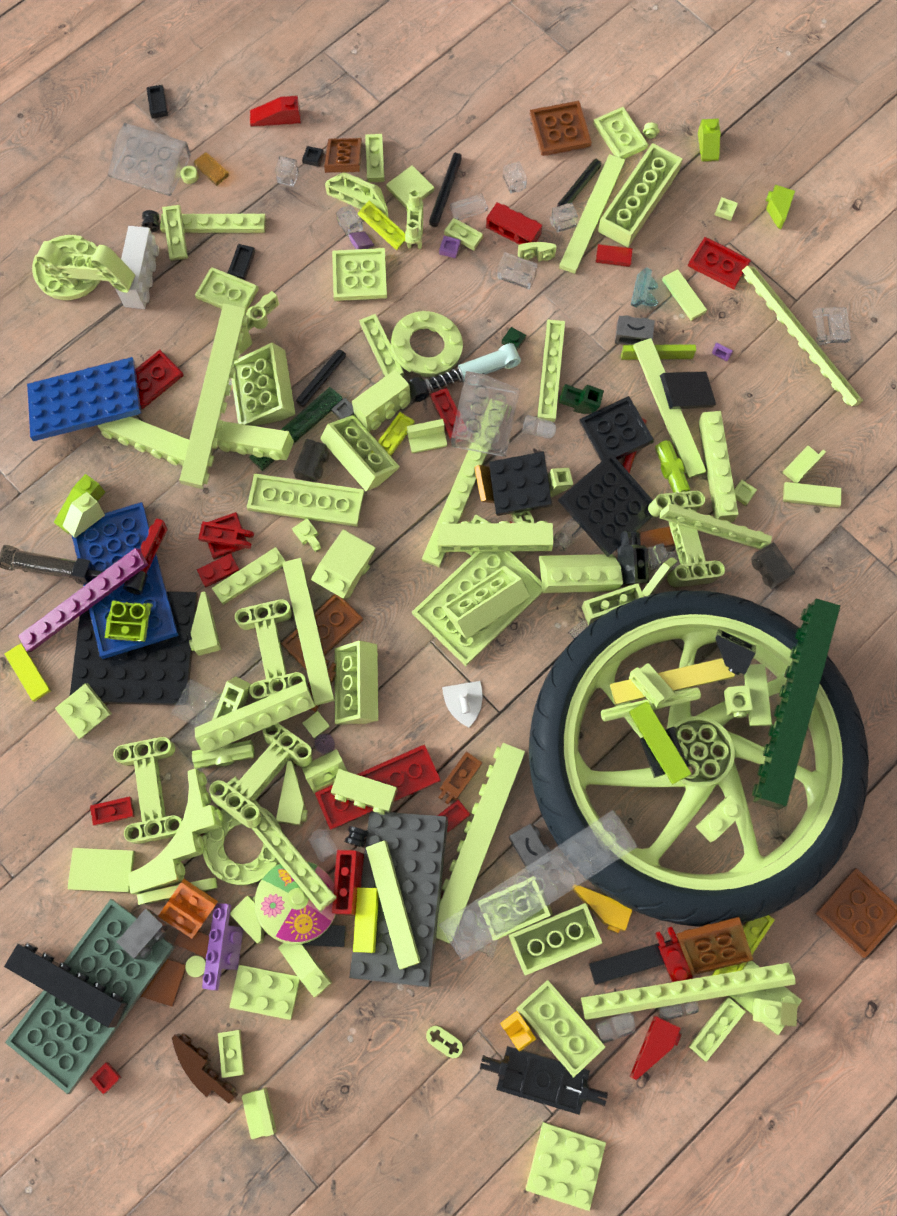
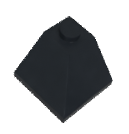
M718 629L715 639L725 666L729 667L728 671L736 675H740V673L745 675L756 654V646Z

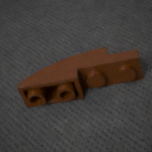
M174 1034L172 1042L177 1058L184 1072L196 1088L206 1097L211 1096L215 1092L228 1104L232 1103L238 1095L235 1092L236 1088L228 1081H225V1083L218 1078V1072L213 1068H206L211 1061L207 1057L209 1055L208 1052L201 1047L196 1048L192 1045V1039L186 1034Z

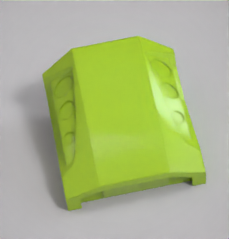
M112 601L107 617L105 638L145 642L149 615L153 605L151 603L133 604Z

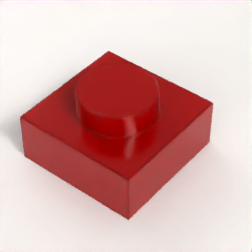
M105 1062L90 1080L104 1095L122 1077L108 1062Z

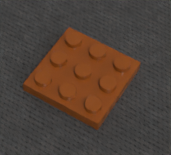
M579 101L530 110V118L541 156L591 147L592 142Z
M854 868L815 914L862 958H866L897 922V904L862 872Z
M740 917L714 924H706L703 927L687 929L677 933L678 941L692 976L753 960Z

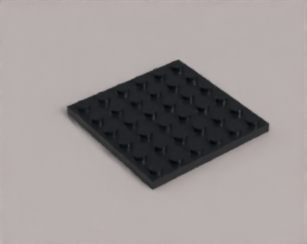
M167 591L178 636L102 659L99 654L89 609L80 615L70 696L84 684L88 683L103 703L187 706L192 650L189 640L192 639L191 630L196 614L198 594L196 592Z

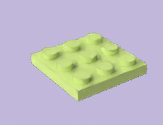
M385 248L332 251L334 301L387 298Z
M543 1122L526 1191L590 1211L606 1142Z

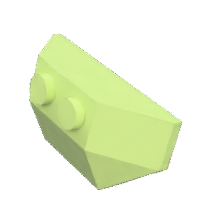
M342 172L326 181L327 195L358 209H361L370 200L388 217L385 199L381 188L377 185L370 184L360 177L352 176L346 172Z

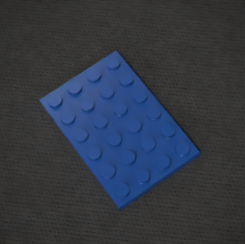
M133 357L27 384L30 437L33 442L141 414L136 366Z

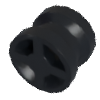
M153 210L144 211L142 213V219L144 220L142 227L150 228L151 232L158 231L160 228L158 222L160 219L159 213Z
M349 826V835L345 838L344 842L364 848V838L368 835V831Z

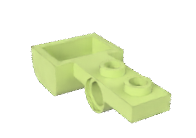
M273 291L268 295H264L255 306H251L246 312V315L249 317L247 326H243L242 329L244 339L243 343H239L238 346L240 354L252 345L249 330L253 327L256 329L265 328L268 325L267 315L279 305L277 295Z

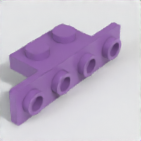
M217 903L213 910L203 975V989H219L222 969L238 970L244 929L242 927L228 926L230 904Z

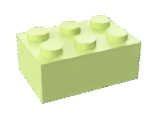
M395 369L352 401L354 416L368 432L376 430L383 421L391 419L398 410L404 409L409 405L411 401L410 386Z

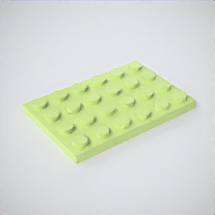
M510 551L475 552L412 611V614L466 667L543 593L542 582ZM503 566L507 567L522 579L530 597L524 600L522 604L509 610L507 614L498 617L490 625L483 627L475 635L466 639L455 628L443 611L442 606Z

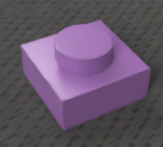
M444 236L439 254L456 258L461 240Z

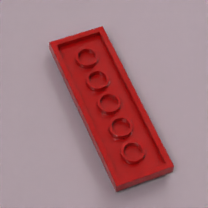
M425 744L356 774L397 787L394 802L441 782ZM333 785L315 792L330 830L336 829L373 811V808L366 806L365 809L354 806V802L346 800L345 803L334 799L335 796L331 793Z

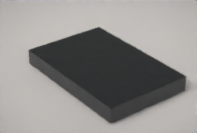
M706 371L671 372L660 375L669 409L710 408L716 405Z

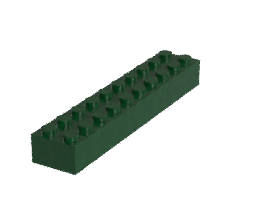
M816 598L811 604L808 603L806 609L804 608L800 620L803 623L801 628L798 627L795 639L798 641L796 647L793 646L790 653V658L793 660L785 671L784 677L787 678V681L781 687L779 697H782L780 705L777 704L774 711L776 721L774 724H771L768 733L771 739L769 744L765 745L763 756H766L763 764H760L757 776H760V779L752 790L753 802L776 810L787 806L841 605Z

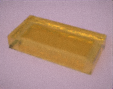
M207 152L193 161L194 166L216 186L229 177V173Z

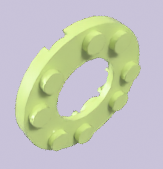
M63 235L49 241L55 244L63 253L94 255L97 250V246L92 241L90 242L78 235ZM35 255L33 260L32 272L36 283L45 294L55 299L73 300L81 298L93 291L101 281L78 279L74 288H69L61 284L36 259L37 255Z
M430 311L414 312L403 317L396 324L391 338V350L396 361L408 372L413 371L421 374L423 377H436L439 374L443 375L445 372L452 370L458 363L463 349L462 336L457 326L447 317ZM425 328L438 332L445 343L443 351L435 357L418 355L410 345V337L414 332L419 329L424 330Z
M262 807V809L267 813V815L282 831V828L279 822L276 821L274 815L270 813L267 809ZM223 809L220 810L223 817L221 821L222 827L206 832L203 835V856L208 868L219 879L234 885H250L261 881L270 869L279 864V861L264 843L258 858L252 862L238 864L230 860L224 849L225 837L232 828L242 823Z

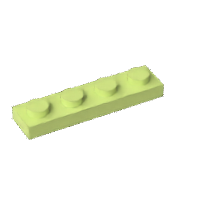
M376 314L359 320L360 326L384 376H387L396 369L403 377L404 372L394 358L391 345Z
M275 547L212 587V589L224 605L283 567L282 563L286 561Z

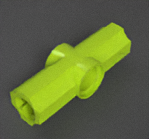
M665 440L655 446V450L661 462V472L664 478L668 479L673 493L690 491L691 489L684 475L683 462L680 458H677L671 441Z

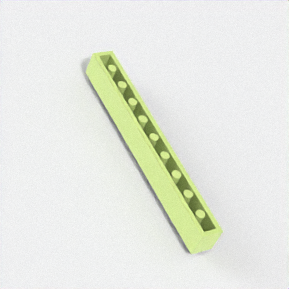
M223 303L179 479L183 485L203 489L204 484L207 485L209 482L210 474L207 472L209 466L212 467L214 461L212 451L218 445L219 438H216L217 431L222 429L223 420L220 419L222 413L225 414L226 396H229L231 392L230 378L234 379L236 368L233 366L234 362L239 359V343L242 344L244 339L242 329L248 323L249 316L246 315L245 308Z
M502 743L501 748L497 746L493 756L496 759L494 766H489L486 774L489 777L487 785L483 783L479 795L482 796L480 803L475 802L472 814H474L473 821H468L464 830L467 833L465 841L461 840L457 848V852H460L457 860L453 859L449 871L452 872L450 880L446 878L442 890L445 892L439 904L436 938L449 944L453 942L524 757L525 751L505 743Z

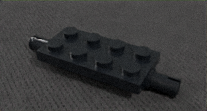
M510 1046L506 1047L504 1059L501 1061L485 1055L482 1056L481 1061L490 1065L481 1063L479 1069L498 1074L499 1079L496 1087L498 1091L580 1115L583 1102L589 1101L602 1106L606 1105V1101L598 1097L607 1099L608 1092L590 1088L587 1084L590 1070L583 1068L573 1077L560 1061L523 1050L518 1051L517 1048Z

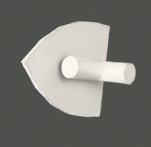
M476 681L442 687L444 700L450 713L461 724L469 728L481 710V682Z

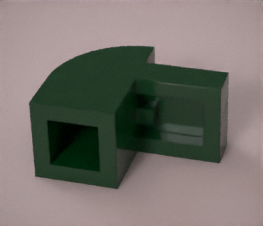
M565 384L559 403L574 408L573 412L582 414L594 413L601 405L604 390L588 384L583 390Z

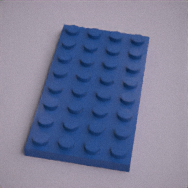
M142 502L104 513V517L76 538L72 536L77 558L90 560L97 571L104 572L134 548H138L141 551V544L144 540L146 541L150 528ZM157 553L147 572L148 578L141 595L125 591L123 583L89 609L99 654L102 659L178 636ZM112 601L133 604L151 603L153 605L149 615L145 642L105 638L107 617Z

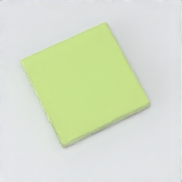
M410 166L386 184V188L406 208L411 189L416 188L420 191L421 200L434 192V186L413 166Z
M672 557L661 565L642 591L644 596H649L656 591L677 563V560Z

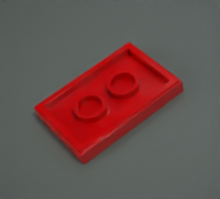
M704 237L690 259L688 267L734 290L744 274L742 270L749 266L751 259Z
M158 350L136 368L140 407L144 409L184 376L183 372L161 350Z

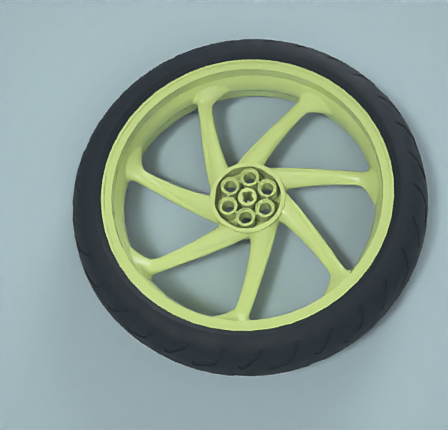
M703 590L668 591L638 598L611 610L591 623L564 649L549 671L534 707L529 737L530 772L537 803L550 833L568 860L595 887L622 905L658 920L688 926H705L706 924H714L740 917L741 923L749 922L781 910L809 892L830 872L847 849L863 812L869 780L868 744L861 714L847 682L828 655L808 725L815 751L816 770L811 772L798 765L794 777L802 782L805 787L808 808L792 834L766 857L759 854L746 797L734 762V758H740L757 764H763L766 757L763 756L765 747L729 732L723 727L734 718V715L727 716L725 701L696 716L691 715V701L670 706L667 729L676 727L678 732L676 735L683 754L693 770V775H689L673 785L667 775L654 778L650 768L624 771H594L586 765L578 751V741L583 715L591 696L597 688H601L615 705L610 684L615 683V675L621 661L640 649L655 643L682 639L684 647L679 668L694 665L698 648L716 642L715 638L718 629L723 630L756 646L754 659L761 664H765V667L777 676L776 679L767 683L769 697L780 693L782 685H785L787 678L784 677L785 671L793 660L790 658V653L793 646L796 647L798 641L795 639L798 626L769 608L758 605L750 600ZM691 688L674 691V693L680 692V691H684V690H688V689H691ZM734 698V703L738 707H742V701ZM631 702L617 704L615 706L617 707L625 704H630ZM624 717L640 738L643 737L632 717ZM702 731H707L710 734L709 740L702 737ZM681 732H687L690 735V740H684L681 737ZM713 748H719L722 756L717 757L713 753ZM695 750H699L701 752L697 756L694 755ZM705 765L712 767L713 775L705 772ZM587 785L685 787L686 791L673 816L657 840L649 848L641 849L624 845L608 830L593 808L585 789ZM716 785L721 787L725 797L731 795L745 810L735 821L743 843L744 856L729 872L691 874L660 866L659 859L693 819Z

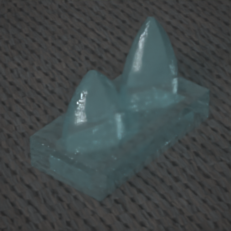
M647 267L636 278L631 306L636 308L641 304L646 306L658 304L655 297L648 292V290L658 288V285L654 278L651 277L652 270Z

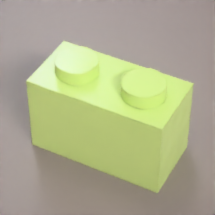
M729 795L695 827L709 842L715 841L745 810Z

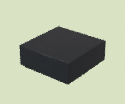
M307 146L302 158L303 164L319 167L324 154L323 149Z

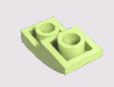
M531 242L518 245L519 260H528L537 256L538 262L547 261L555 257L556 245L552 243Z

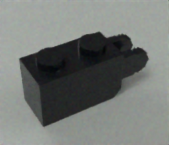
M622 532L621 546L617 547L623 585L649 583L648 551L645 545H641L639 532Z

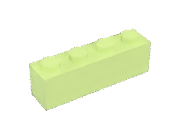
M223 421L221 431H217L216 438H219L218 446L224 452L232 451L242 455L251 454L256 457H269L274 460H287L294 443L289 431Z

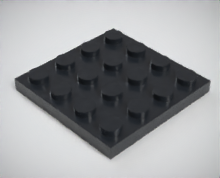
M612 453L558 499L559 503L607 557L616 551L617 547L621 546L622 532L628 531L631 533L637 531L653 517L648 510V506L653 500Z

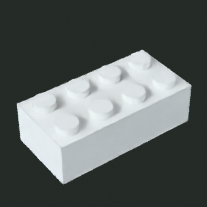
M128 226L121 260L133 271L135 279L128 293L121 292L115 288L124 307L145 309L146 303L150 299L149 288L153 285L152 274L156 270V256L159 255V246L156 245L155 236L152 235L150 228Z

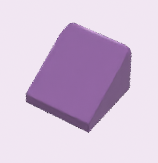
M365 231L349 234L350 241L356 250L368 249L374 246Z
M717 342L712 351L713 355L725 361H728L733 353L731 349Z

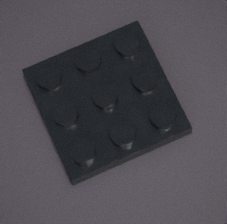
M630 396L579 419L600 461H603L610 453L618 460L654 443L652 435Z
M544 451L489 462L497 516L552 506Z

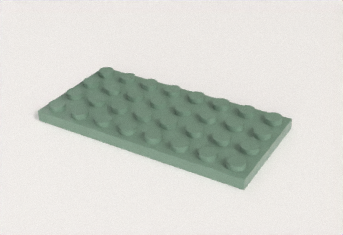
M113 899L109 900L64 963L72 967L71 971L74 973L81 972L89 976L88 981L93 984L99 982L105 985L107 992L111 994L116 992L124 997L123 1001L128 1003V1006L116 1028L104 1026L43 990L5 1042L67 1094L73 1092L175 949L172 943L163 938L160 942H156L153 945L152 952L145 959H133L117 941L137 917Z

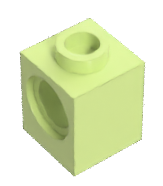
M749 685L728 687L724 691L727 716L734 715V718H743L753 710ZM734 698L740 699L743 706L738 707L734 703Z

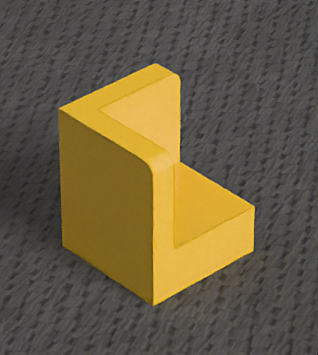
M518 1011L500 1023L518 1051L523 1050L536 1040Z

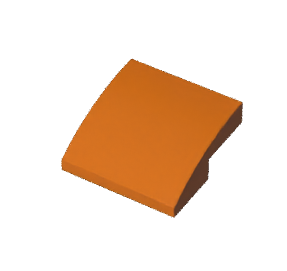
M183 879L158 917L193 939L218 901Z

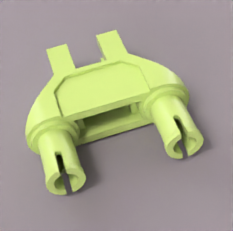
M416 188L409 191V200L407 202L405 241L408 248H412V244H418V248H422L424 211L423 201L420 199V191Z

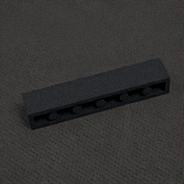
M29 942L26 945L17 943L4 965L5 968L104 1026L116 1028L128 1006V1003L123 1001L124 997L116 992H112V994L107 992L105 985L99 982L93 984L88 981L89 976L81 972L74 973L71 971L72 967L64 962L60 964L55 962L54 956L46 952L41 954L37 951L38 947Z

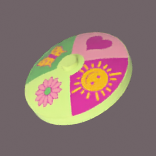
M307 861L333 893L334 882L321 867ZM281 864L270 869L258 885L255 895L257 919L262 928L271 937L287 944L311 942L325 933L335 918L336 914H332V903L320 912Z

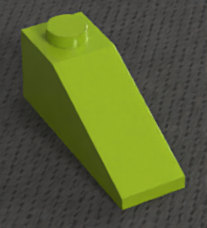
M87 474L72 488L54 521L57 526L68 534L69 532L63 527L71 503L86 492L97 502L106 493L101 485Z

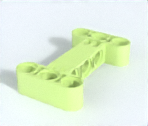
M44 241L36 256L38 262L61 284L69 288H74L78 279L109 281L117 290L128 293L135 279L133 271L112 249L105 245H99L94 255L63 253L55 244Z
M700 491L659 494L649 504L648 510L651 515L660 517V511L667 505L677 503L681 508L697 511L705 503V497ZM668 521L680 565L667 575L668 583L673 587L713 583L725 572V567L720 561L705 560L697 530Z
M283 599L241 608L235 613V620L241 629L249 630L256 628L266 679L254 682L250 686L249 692L255 701L280 692L274 691L277 684L284 685L282 690L292 687L297 679L305 681L308 685L302 673L287 674L276 623L289 620L292 616V609L289 603ZM286 607L287 610L285 613H278V610L280 608ZM262 612H268L265 618L259 617ZM249 616L247 622H241V618ZM263 688L264 693L261 696H256V690Z
M279 723L263 729L264 740L270 746L233 788L220 780L214 781L209 788L212 801L248 828L257 827L261 822L259 808L253 802L287 764V761L291 760L300 767H307L312 762L311 747ZM270 731H276V732H277V733L274 734V735H268V733H269ZM285 742L292 743L290 746L283 745ZM301 753H307V754H308L306 757H299V756H298V755L301 754ZM219 790L224 791L222 795H215ZM235 801L240 802L237 807L230 806ZM250 813L256 814L252 819L246 818Z
M166 737L124 744L114 750L113 756L117 762L125 766L134 765L142 822L130 824L124 830L125 839L135 844L174 837L178 829L173 831L171 828L172 823L179 821L181 824L183 820L176 815L166 817L158 760L168 758L175 752L174 743ZM164 743H168L167 750L161 752V745ZM144 747H148V753L141 756V750ZM128 751V757L125 760H122V753ZM159 825V832L153 835L151 832L152 827ZM135 829H139V836L133 839L132 832Z

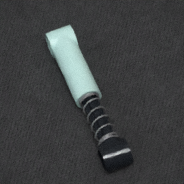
M509 343L502 346L498 351L460 364L457 370L452 369L451 372H445L443 375L439 374L438 377H432L430 380L415 377L407 382L410 386L411 399L413 402H421L429 396L431 391L434 392V389H441L442 386H448L450 383L454 384V382L461 381V379L463 382H467L502 368L510 369L520 364L521 358L515 345Z

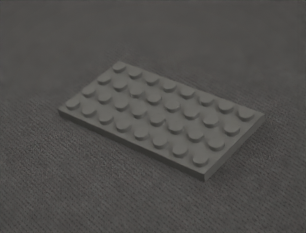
M373 811L369 813L361 888H377L366 847L387 841L421 963L402 970L399 969L379 897L375 953L352 952L349 978L431 987L448 817L385 812L382 815Z

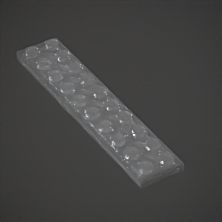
M612 810L440 923L439 926L461 961H463L635 849L637 844L615 811Z

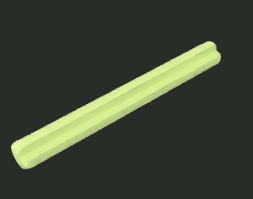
M699 688L676 692L674 696L657 709L700 699L701 692ZM648 700L604 709L601 711V717L603 721H610L630 716V710ZM648 701L652 710H655L654 706Z

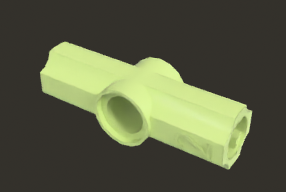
M252 740L233 744L229 743L206 754H203L202 750L192 751L194 768L200 769L214 765L227 766L233 764L234 761L255 758Z

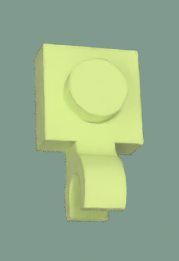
M308 518L292 528L294 534L303 545L308 542L315 552L321 549L320 543L315 538L319 534Z

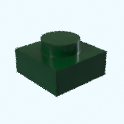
M511 327L502 339L501 344L513 343L518 351L525 341L526 335Z

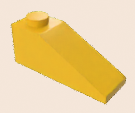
M577 884L572 886L573 892L586 903L587 907L603 924L608 926V930L618 934L619 931H626L632 909L610 897Z

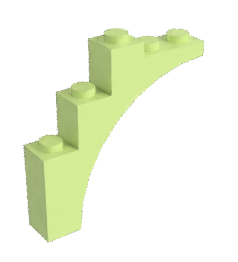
M197 769L188 771L189 793L186 811L177 833L168 846L155 859L127 874L131 894L137 895L181 883L185 875V867L181 861L203 854L204 841L200 834L222 827L221 821L223 817L220 809L209 805L211 804V798L206 791L207 778L203 772Z

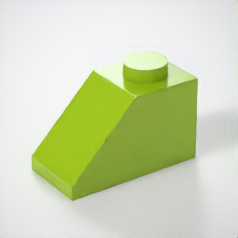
M718 118L701 119L698 140L702 162L719 160L721 132Z
M775 185L773 191L768 192L766 210L777 228L782 229L795 190Z

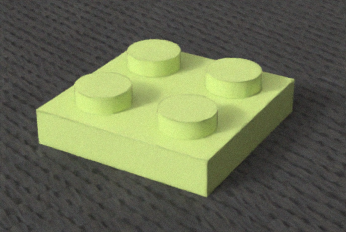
M88 683L80 687L55 708L79 739L83 738L112 714Z

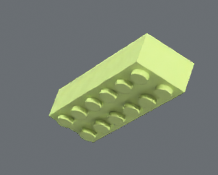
M652 143L600 219L598 232L628 248L679 173L683 159Z

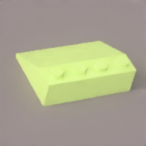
M270 343L240 357L238 361L234 362L233 367L236 368L234 379L232 378L238 424L256 426L282 421L296 415L286 352L283 348Z

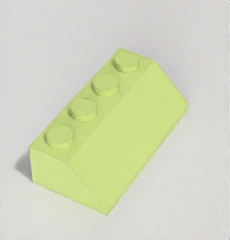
M354 415L329 423L320 438L365 491L380 486L400 467Z
M605 554L539 556L543 593L616 591L623 585L621 566L613 554L608 557Z
M503 566L442 606V609L458 632L467 639L475 635L483 627L490 625L498 617L507 614L515 606L522 604L530 595L522 579Z
M357 641L335 648V664H337L335 668V724H367L378 721L377 644Z
M586 903L508 935L524 975L602 944Z

